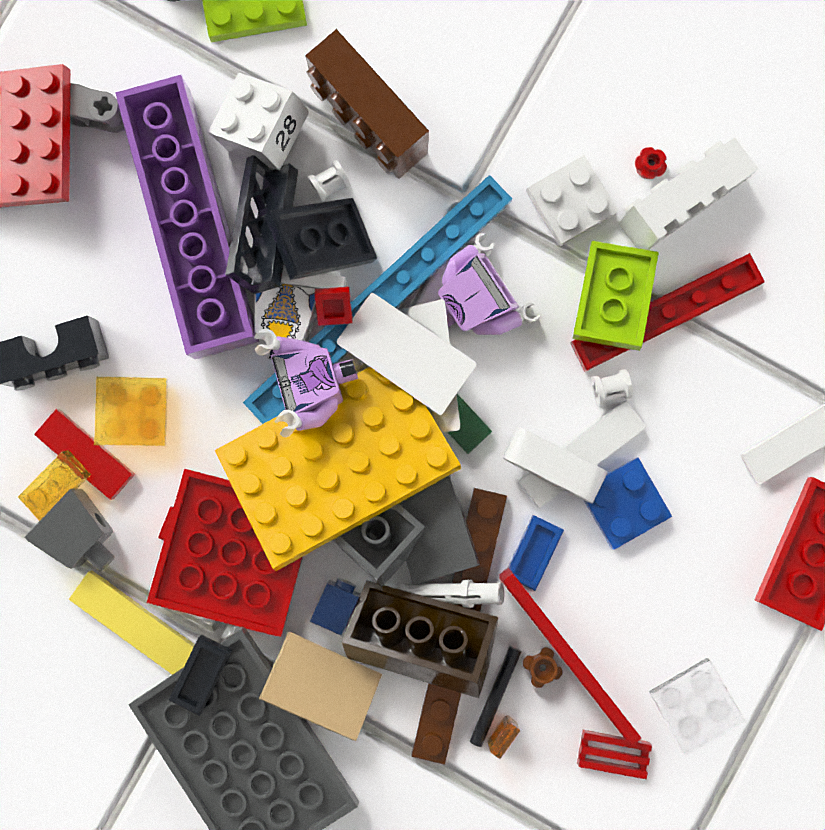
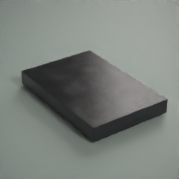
M353 197L270 210L265 215L290 280L369 264L377 259Z

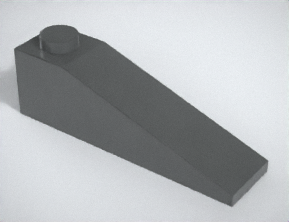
M397 504L332 541L383 587L405 563L426 528L400 504Z

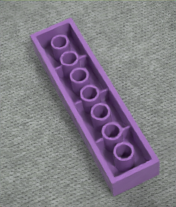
M180 74L115 92L186 355L196 360L260 342L259 339L254 338V319L245 288L225 275L232 239L190 88Z

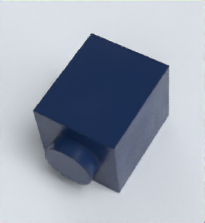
M339 577L336 582L330 579L325 586L310 622L342 636L360 596V593L355 591L356 585Z

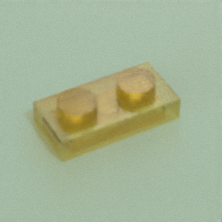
M69 450L61 452L28 485L18 498L40 521L70 489H78L91 474Z

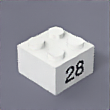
M238 73L208 133L227 151L245 158L255 155L267 166L280 170L310 111L292 90Z

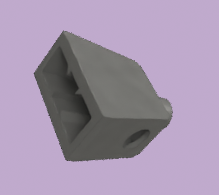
M70 489L24 537L28 542L70 569L80 567L88 560L98 571H102L115 558L102 545L111 536L113 529L83 489Z

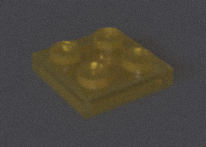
M96 376L94 445L166 446L168 379Z

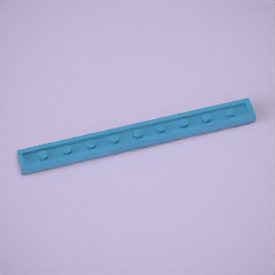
M491 175L486 177L351 302L352 316H355L371 293L376 294L397 309L512 202L513 198ZM348 324L326 325L309 343L317 344L321 348H327L332 363L337 364L349 353L337 344L338 338ZM275 373L242 402L262 424L277 417L285 410Z

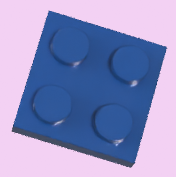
M639 457L607 473L593 503L584 501L612 550L619 548L673 517Z

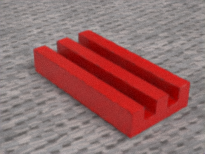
M582 729L577 765L581 768L647 780L648 772L646 769L650 763L649 752L652 751V744L648 741L640 740L632 746L628 744L624 737ZM588 741L638 749L641 752L640 755L592 747L588 746ZM586 754L637 763L638 767L586 758Z

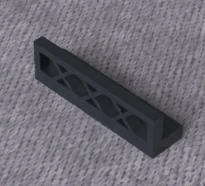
M255 155L246 158L225 273L227 277L253 294L271 290L281 285L284 263L265 215L270 210L293 207L298 169L292 164H285L280 170H272ZM256 172L264 178L262 190L256 179ZM252 197L258 209L257 218H255L250 205ZM247 226L253 238L252 247H250L245 235ZM242 256L248 268L247 275L239 270Z

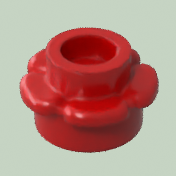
M645 147L640 151V155L635 158L636 171L644 179L660 177L667 170V164L665 163L667 156L661 149L655 150L653 147ZM649 160H653L654 165H650Z

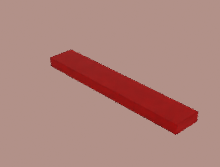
M748 253L651 301L643 343L765 283L752 255ZM577 339L570 342L584 372L630 350Z
M507 568L500 573L499 579L628 744L633 746L640 741L642 737L512 571Z

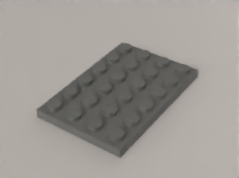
M244 627L220 642V644L233 651L200 716L169 701L183 668L128 704L209 830H323L359 805L358 798L307 720L259 699L272 667L248 630Z

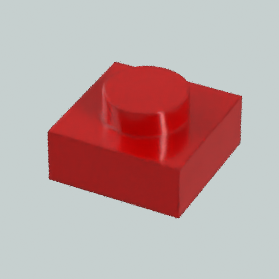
M349 286L315 289L318 326L351 324L353 322Z

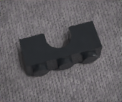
M86 315L55 325L58 336L57 346L51 354L44 357L39 354L35 340L20 335L1 341L0 385L13 387L15 391L25 390L34 387V381L46 378L47 381L58 380L68 376L67 371L79 368L80 371L99 367V361L109 359L99 321Z

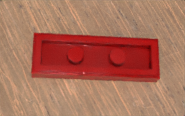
M55 409L34 433L39 440L109 500H114L135 475L132 470L60 409Z

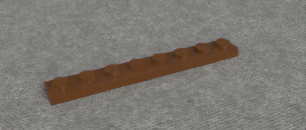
M473 487L466 522L480 565L453 573L451 583H462L463 580H472L473 583H487L507 495ZM474 604L472 608L468 609L480 612L482 604ZM430 683L427 684L411 757L445 765L461 693Z

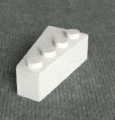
M735 137L725 144L719 140L703 153L705 155L704 158L698 162H695L694 159L689 161L677 171L678 175L670 181L667 178L650 190L651 194L642 200L640 198L636 199L623 210L626 215L618 224L636 248L650 250L759 170Z

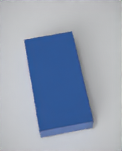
M535 515L531 516L507 567L523 586L536 591L564 532V529Z

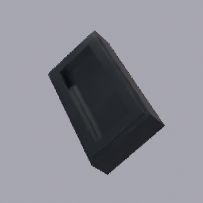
M200 635L171 693L169 701L200 716L233 650L204 635Z

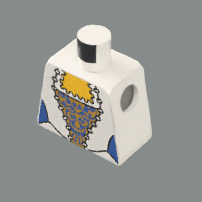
M281 283L280 287L255 294V335L262 329H269L274 332L276 337L293 338L307 342L317 316L315 289ZM273 350L268 353L267 359L272 360L271 355L275 354Z

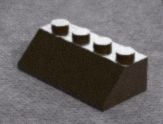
M366 580L341 643L348 659L479 699L490 665L498 617L384 585L381 587L378 583Z

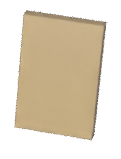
M288 632L259 699L345 738L356 741L382 674L299 635Z

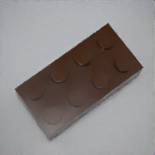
M337 28L305 55L308 66L306 73L312 81V84H310L311 90L321 101L327 99L334 107L332 109L334 116L342 125L345 126L348 123L355 130L354 137L365 150L368 148L373 150L378 156L376 158L377 163L387 174L392 172L400 179L428 154L429 130Z

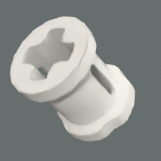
M337 160L332 162V167L320 174L308 176L321 202H326L329 195L343 187L346 189L352 187L345 171Z
M626 369L620 370L619 374L599 378L597 375L591 377L593 396L598 406L605 405V401L624 397L626 400L632 399L633 386Z

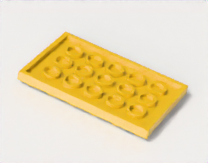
M371 367L357 373L358 379L339 384L343 402L338 404L335 413L323 426L302 431L295 429L289 437H282L280 432L288 424L285 422L275 423L274 421L277 418L275 417L214 450L275 571L461 469L460 462L426 405Z

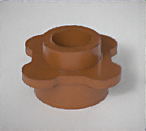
M544 647L540 653L534 656L527 655L523 659V667L529 670L532 677L531 683L536 688H542L544 684L550 683L554 679H560L563 674L562 668L556 664L553 658L554 651L549 647ZM542 664L546 666L543 671L539 669Z

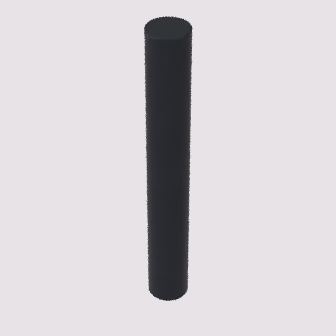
M509 646L470 738L469 742L477 747L483 746L522 653L521 650L513 646Z

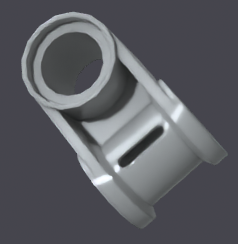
M71 83L70 124L111 133H118L125 129L117 99L113 94Z

